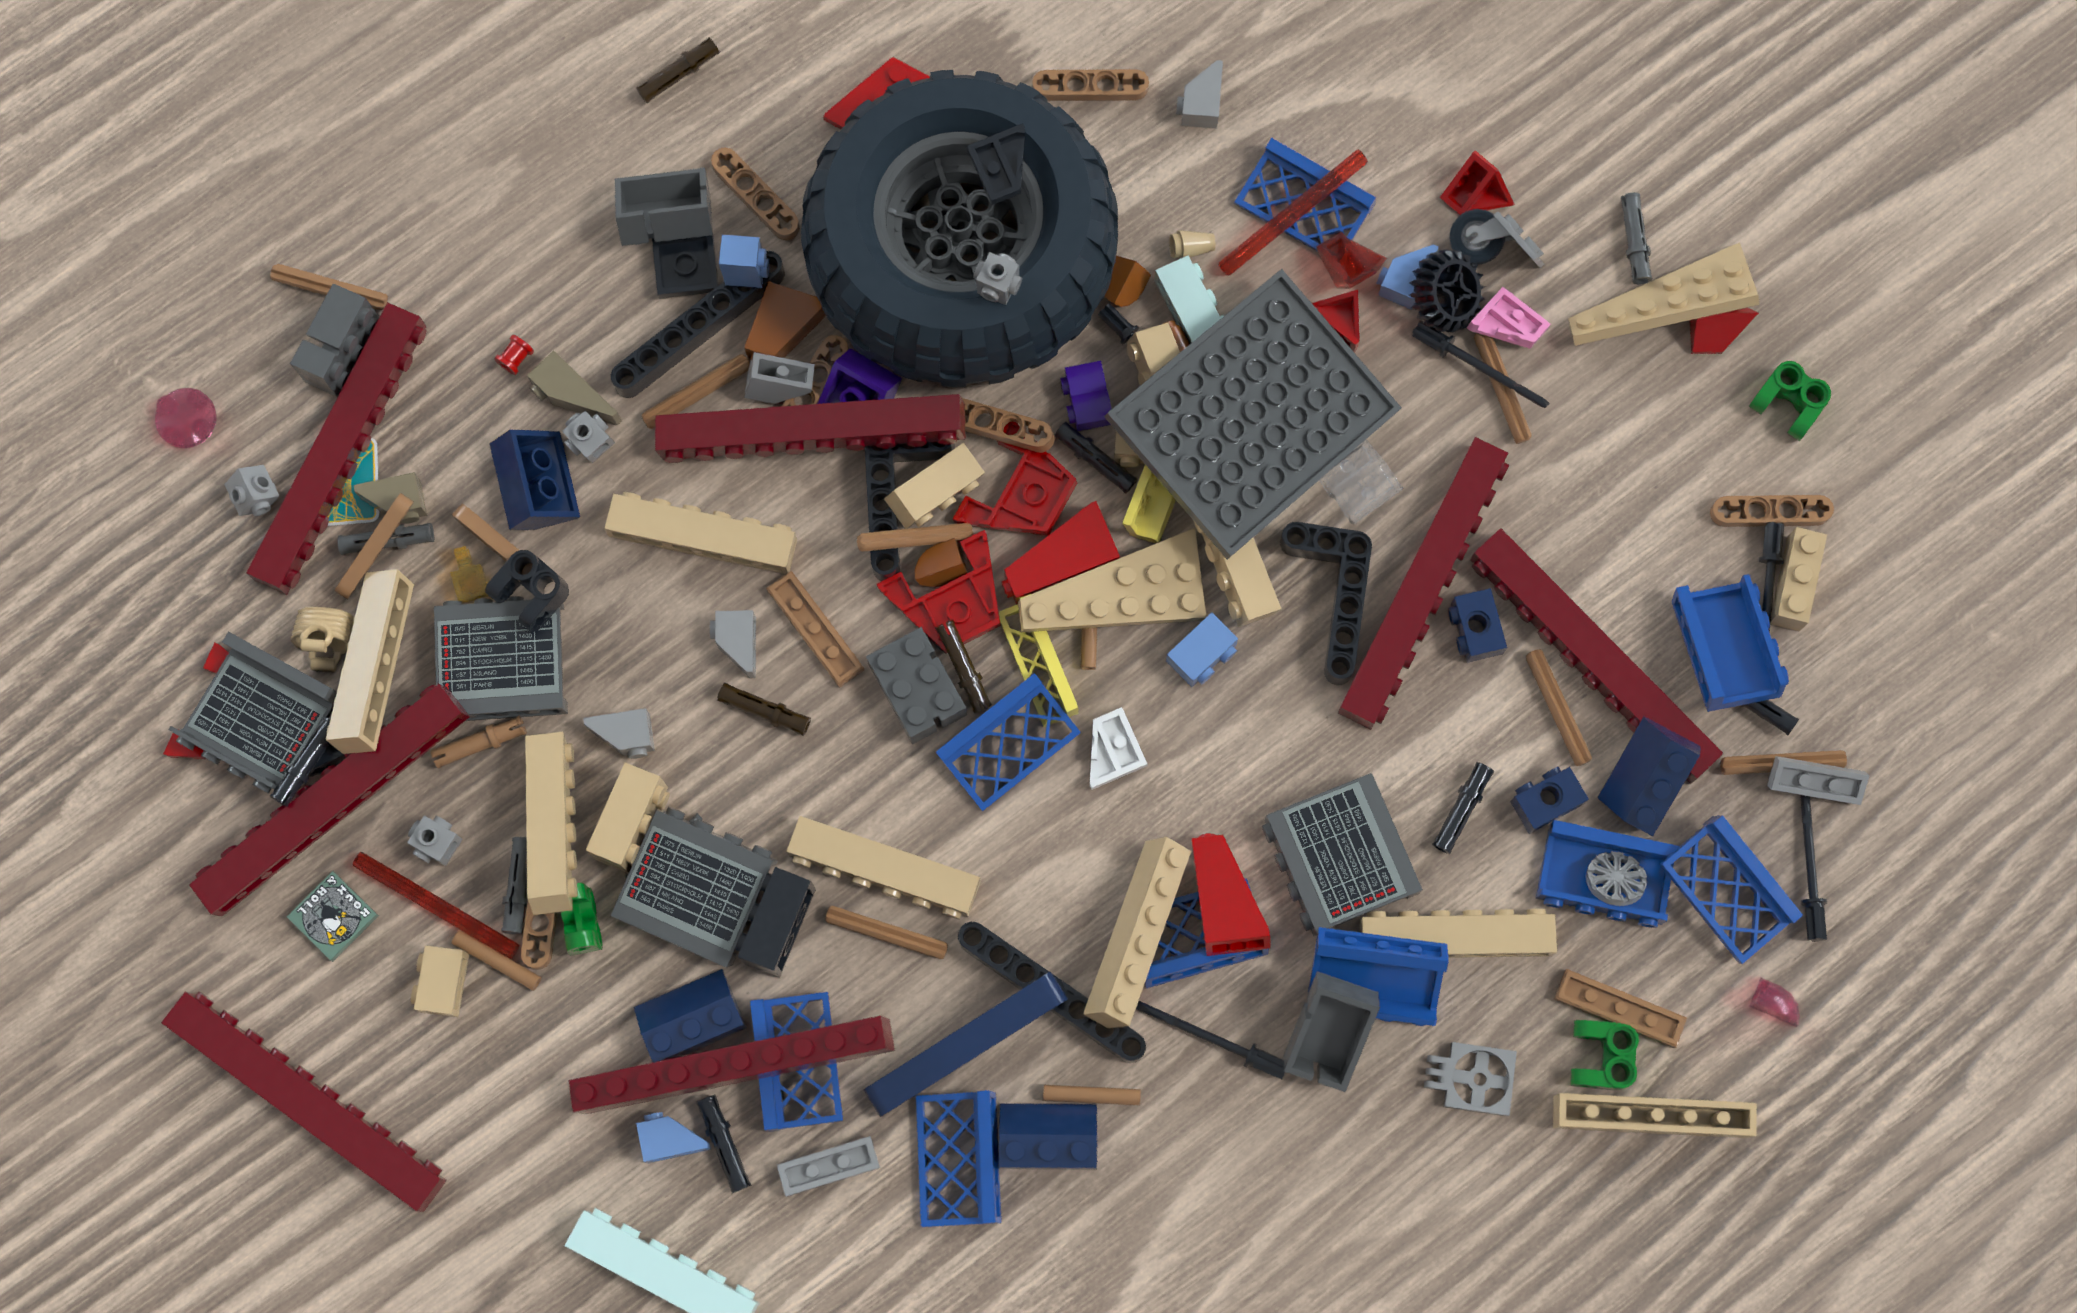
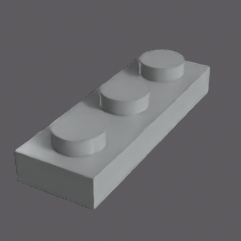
M1775 756L1767 786L1775 791L1861 805L1869 775L1865 771Z
M869 1136L778 1164L777 1168L785 1197L879 1169L880 1166L872 1138Z

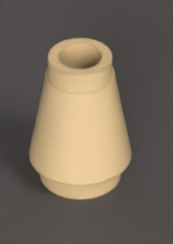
M1178 230L1176 234H1170L1169 249L1172 258L1181 259L1188 255L1191 258L1215 251L1216 248L1213 233Z

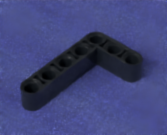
M926 442V445L913 449H906L902 444H895V447L882 451H875L871 446H865L869 533L879 532L884 529L889 531L898 530V518L890 507L884 511L874 508L876 502L884 500L896 489L895 463L939 460L955 449V443L947 444L944 447H936L933 445V442ZM884 470L889 475L885 480L877 481L873 478L874 473ZM899 548L870 551L873 573L878 580L883 581L900 572ZM888 559L893 561L894 565L890 570L882 571L877 567L880 561Z
M1291 522L1284 528L1280 539V547L1285 554L1339 564L1324 675L1331 684L1343 685L1350 680L1355 669L1372 541L1366 533L1361 531L1303 522ZM1293 533L1298 534L1302 537L1303 542L1299 545L1291 544L1287 536ZM1327 538L1332 541L1334 547L1329 550L1322 549L1318 544V540ZM1352 543L1362 545L1364 553H1352L1349 545ZM1351 572L1359 576L1360 582L1350 584L1345 580L1344 575ZM1344 602L1352 603L1356 608V612L1345 614L1341 610L1340 605ZM1345 632L1350 635L1352 642L1343 645L1337 641L1336 634ZM1335 662H1341L1347 667L1348 672L1344 675H1338L1333 672L1331 665Z

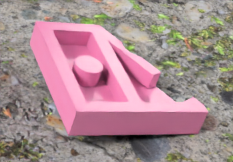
M1502 287L1474 317L1467 329L1531 349L1551 324Z

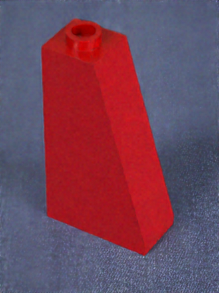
M1097 501L1088 504L1004 569L1005 580L1001 581L1007 598L1013 597L1017 605L1021 597L1036 593L1120 558Z
M1206 833L1198 838H1191L1206 955L1213 956L1270 949L1269 928L1224 835Z

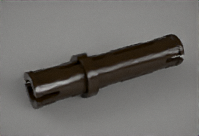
M708 37L689 52L686 50L682 52L679 59L640 86H637L636 90L647 104L691 72L695 74L699 71L701 65L718 55L720 51L713 40Z
M954 619L946 622L950 635L947 634L943 624L935 627L960 679L958 682L960 689L964 688L973 712L982 711L977 698H980L984 709L992 706L980 681L983 679L981 673L976 672L955 626Z
M723 683L717 696V701L765 719L770 722L771 726L776 728L781 726L802 736L806 734L811 723V717L786 708V705L783 703L776 704L749 692L735 688L728 683Z

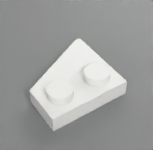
M1122 707L1093 719L1090 771L1091 790L1147 766L1145 757Z

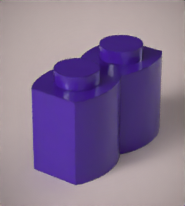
M1101 361L1065 367V377H1060L1063 396L1069 395L1071 405L1066 406L1069 424L1075 423L1077 431L1111 425L1104 417L1112 408Z

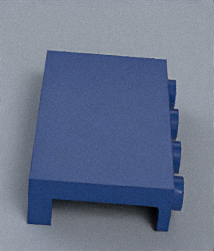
M1749 574L1742 575L1741 581L1736 584L1691 593L1688 585L1676 587L1671 601L1707 712L1780 698L1786 685L1789 683L1785 666L1780 665L1778 659V643L1775 638L1771 639L1768 630L1770 627L1768 614L1766 611L1761 610L1759 604V588L1756 583H1752Z
M1554 820L1548 827L1536 899L1544 900V905L1548 907L1563 908L1564 904L1576 907L1575 911L1581 914L1594 915L1595 911L1607 913V918L1624 922L1626 918L1639 920L1638 925L1657 928L1658 924L1662 925L1668 920L1666 908L1671 884L1670 877L1659 864L1680 846ZM1612 851L1621 852L1627 857L1631 856L1636 859L1647 874V885L1642 897L1633 904L1615 906L1607 904L1594 896L1587 886L1586 872L1589 864L1596 856L1601 853H1611ZM1596 884V887L1603 886V884ZM1608 891L1607 895L1612 897L1613 893ZM1622 892L1621 895L1623 898H1626V895Z
M1318 927L1308 993L1318 971L1377 991L1380 1009L1376 1016L1377 1019L1386 1022H1407L1417 1026H1435L1443 973L1447 972L1449 962L1448 946L1444 943Z

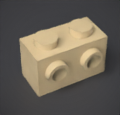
M425 946L424 953H420L417 959V972H420L418 985L413 986L411 993V1003L415 1004L414 1010L420 1013L459 1017L469 959L467 952Z

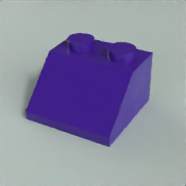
M850 348L835 360L818 404L894 399L902 378Z

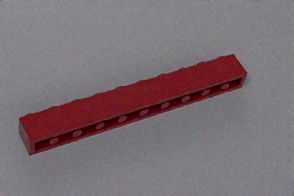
M387 302L246 572L254 581L285 595H288L290 589L295 588L301 576L299 571L304 562L312 557L315 550L314 543L318 535L326 530L329 523L328 515L332 507H336L340 503L343 496L342 488L346 480H350L354 476L358 457L361 452L364 453L368 449L371 442L370 435L375 425L378 426L382 422L385 415L384 408L389 398L392 399L396 395L399 388L398 381L402 373L410 368L413 360L412 354L416 346L421 345L425 339L427 326L420 316Z
M960 394L655 415V451L663 460L669 463H680L687 458L710 461L716 456L740 459L745 454L770 457L775 452L800 455L804 453V450L829 453L833 452L834 448L859 451L865 449V446L889 449L895 447V444L906 443L909 446L919 447L926 445V442L938 441L940 444H954L957 440L965 439V403Z
M1477 437L1474 438L1352 682L1338 714L1370 730L1375 722L1382 724L1389 710V707L1384 704L1389 695L1396 696L1403 681L1398 678L1402 667L1409 669L1416 655V652L1411 649L1416 640L1423 641L1430 627L1425 621L1429 613L1436 615L1443 601V598L1438 595L1443 586L1449 588L1457 572L1452 570L1453 564L1456 559L1463 560L1470 544L1465 543L1469 532L1476 534L1483 520L1478 514L1482 506L1489 508L1497 492L1491 488L1496 479L1502 481L1509 467V464L1505 463L1508 452Z
M1502 528L1473 553L1470 561L1473 563L1472 568L1482 578L1487 577L1495 585V592L1503 600L1507 601L1509 599L1516 607L1518 616L1526 623L1531 622L1539 630L1537 632L1539 637L1546 644H1553L1561 652L1560 657L1563 662L1571 668L1575 667L1583 675L1582 680L1592 690L1597 689L1605 697V704L1613 712H1620L1628 720L1626 724L1633 733L1643 716L1701 746L1700 757L1686 779L1690 784L1698 779L1724 754Z
M441 684L431 685L420 693L418 701L413 705L402 707L396 712L395 719L387 726H381L376 751L345 754L346 759L337 766L332 765L326 768L320 774L321 779L316 783L300 789L295 794L296 799L288 807L282 805L275 809L270 815L271 819L264 825L253 827L246 833V839L239 845H232L224 850L218 862L213 866L208 865L198 871L195 875L196 879L189 886L211 915L224 916L470 718L451 691Z
M186 991L183 993L161 1022L164 1026L417 1212L424 1213L447 1181L440 1175L443 1170L438 1165L428 1159L423 1163L414 1156L417 1150L402 1140L397 1144L390 1139L389 1136L392 1133L390 1130L378 1122L371 1125L363 1119L366 1115L363 1110L352 1103L348 1106L337 1100L340 1097L337 1091L326 1084L322 1088L312 1081L315 1076L300 1065L297 1069L287 1063L290 1057L278 1048L273 1047L272 1050H269L262 1045L265 1039L250 1028L246 1032L237 1026L239 1020L226 1010H223L220 1014L211 1006L214 1004V1001L199 991L196 995Z
M880 1015L571 1079L568 1081L572 1109L574 1113L586 1115L893 1052L895 1048L890 1019Z

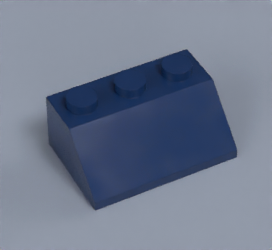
M510 429L489 443L509 530H537L580 518L560 431Z
M1643 716L1597 798L1623 821L1654 836L1700 757L1701 746Z
M723 969L634 1007L639 1029L652 1062L682 1057L747 1028Z
M1000 1103L999 1169L1097 1170V1104Z

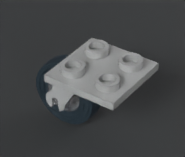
M1473 209L1461 214L1451 227L1449 239L1452 250H1458L1462 252V255L1471 256V262L1480 265L1492 261L1499 255L1505 242L1516 240L1540 268L1544 265L1540 259L1544 253L1529 236L1524 240L1522 239L1520 234L1524 231L1509 213L1503 217L1499 211L1493 214L1487 210Z

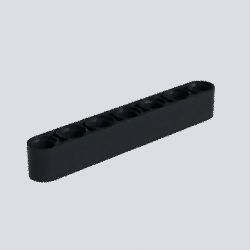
M766 251V259H769V265H776L777 269L769 273L768 278H763L762 288L753 287L751 290L743 292L739 290L740 286L725 285V282L721 283L618 363L611 372V381L617 393L624 398L637 396L759 301L765 293L768 282L779 285L785 276L780 256L776 252ZM726 301L730 303L725 310L715 309L719 302ZM697 320H704L706 322L700 329L691 327ZM678 338L682 340L681 344L675 348L667 346L668 342L672 339ZM649 357L658 359L653 366L647 367L643 365L644 361ZM625 376L634 377L633 381L628 385L619 384L620 380Z
M965 923L958 932L960 946L965 952L1020 990L1049 973L1044 967L980 923ZM976 930L981 933L982 939L977 945L970 946L964 942V936L968 931ZM996 948L1005 949L1008 953L1007 960L1002 964H996L990 959L991 952ZM1028 966L1034 970L1035 975L1031 981H1019L1016 973L1020 967ZM1053 974L1068 999L1050 1011L1126 1063L1138 1062L1143 1057L1146 1050L1145 1040L1129 1026L1115 1027L1111 1036L1103 1038L1095 1030L1098 1022L1087 1016L1081 1019L1073 1018L1069 1013L1070 1006L1074 1003H1082L1086 1006L1088 998ZM1128 1039L1136 1040L1140 1045V1052L1135 1056H1128L1122 1050V1044Z

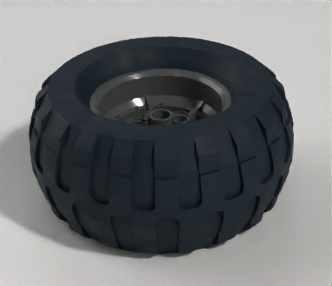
M940 70L930 72V78L912 83L907 78L888 86L884 95L878 97L873 102L867 99L859 105L847 118L845 126L841 131H836L817 159L816 171L807 183L802 204L801 243L808 277L828 320L835 329L839 330L849 339L852 346L860 354L869 360L890 367L893 373L918 382H922L923 379L931 382H940L941 386L966 388L967 384L987 381L989 385L1001 383L1014 378V374L1022 372L1027 368L1035 369L1056 356L1058 350L1063 345L1068 343L1069 340H1074L1091 321L1094 310L1100 301L1103 300L1112 278L1118 245V205L1109 181L1108 170L1100 153L1086 140L1084 131L1077 122L1061 107H1054L1048 103V100L1041 92L1029 85L1020 82L1016 86L1012 83L1004 82L998 74L986 71H976L975 76L954 75L953 70ZM1023 123L1025 126L1021 194L991 205L984 188L975 190L968 196L960 183L974 184L981 187L983 185L967 152V145ZM928 193L930 206L922 207L919 211H911L914 205ZM950 198L958 201L956 205L950 207L943 204L945 200ZM978 204H984L988 207L984 212H977L973 208ZM1010 210L1016 220L1018 231L1001 223ZM928 220L938 223L931 229L922 226ZM986 232L998 234L993 240H987L983 237ZM905 245L920 249L915 260L911 258ZM936 248L947 250V253L940 257L932 254ZM989 252L996 255L999 253L1006 254L1019 264V276L1022 277V282L1016 295L1011 294L1007 305L989 301L977 293L976 279L973 278L979 261H985ZM970 253L978 257L973 262H966L962 259L964 255ZM953 277L956 281H949L947 279Z

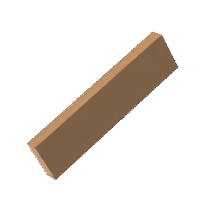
M792 571L766 588L839 688L865 670Z
M1569 969L1564 970L1554 997L1556 1001L1605 1021L1630 1025L1636 1030L1637 1034L1672 1048H1677L1687 1020L1685 1016Z

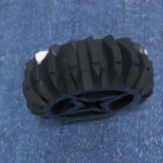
M1444 249L1426 255V259L1418 262L1419 268L1412 271L1416 280L1409 283L1414 287V292L1408 296L1415 299V303L1411 308L1419 310L1417 319L1424 320V326L1434 328L1437 332L1452 333L1467 328L1468 324L1474 319L1475 314L1482 310L1479 302L1485 300L1481 296V290L1486 286L1480 284L1483 274L1476 273L1478 264L1471 262V256L1462 255V252L1458 250L1449 251Z

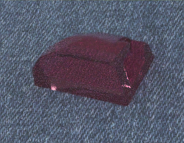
M1760 977L1749 1007L1797 1027L1800 1020L1798 1003L1793 995L1782 986Z

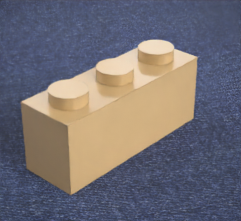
M962 443L899 486L884 500L905 529L914 523L919 528L933 518L931 512L937 507L944 511L957 500L954 496L960 491L967 495L980 484L977 482V479L985 474V472L966 445Z
M1796 527L1787 536L1783 555L1784 564H1781L1772 606L1771 625L1800 631L1809 623L1827 534Z

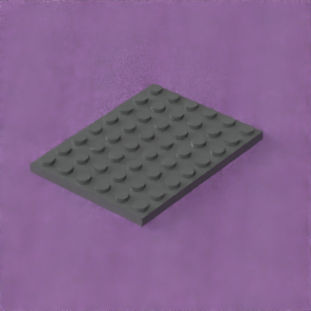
M1280 269L1104 417L1228 560L1402 409V407L1283 269Z

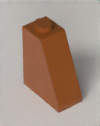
M768 282L744 347L750 362L754 352L785 358L826 316L817 296Z

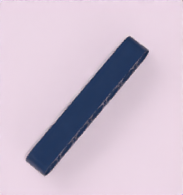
M1050 971L863 1090L878 1115L882 1117L1060 1005L1068 998Z

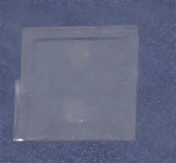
M1367 439L1319 480L1330 498H1334L1351 524L1358 523L1404 489L1386 462Z

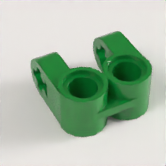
M1785 361L1774 370L1749 404V407L1761 415L1774 397L1787 399L1793 403L1795 410L1800 415L1787 433L1800 442L1830 401L1831 389L1825 381L1812 379L1806 375L1799 363ZM1780 376H1788L1792 380L1793 385L1783 383ZM1806 393L1814 394L1818 399V403L1811 402L1807 398Z
M577 883L578 895L572 898L573 910L561 912L564 922L566 950L570 956L603 949L594 894L592 889L584 883Z
M1574 1020L1573 1037L1601 1041L1603 1052L1600 1070L1571 1069L1570 1086L1613 1091L1631 1086L1637 1077V1067L1635 1064L1639 1037L1636 1030L1630 1025L1622 1023ZM1615 1033H1621L1626 1037L1627 1046L1624 1050L1618 1049L1614 1045L1613 1036ZM1614 1065L1621 1066L1625 1071V1079L1622 1082L1614 1080L1611 1076V1069Z

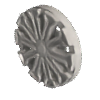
M1611 851V853L1599 854L1591 861L1586 872V883L1590 891L1599 900L1610 905L1626 906L1637 902L1644 894L1647 885V874L1644 868H1641L1636 859L1631 856L1627 857L1621 852ZM1596 884H1603V886L1596 887ZM1608 891L1613 893L1612 897L1607 895ZM1622 892L1626 895V898H1623Z

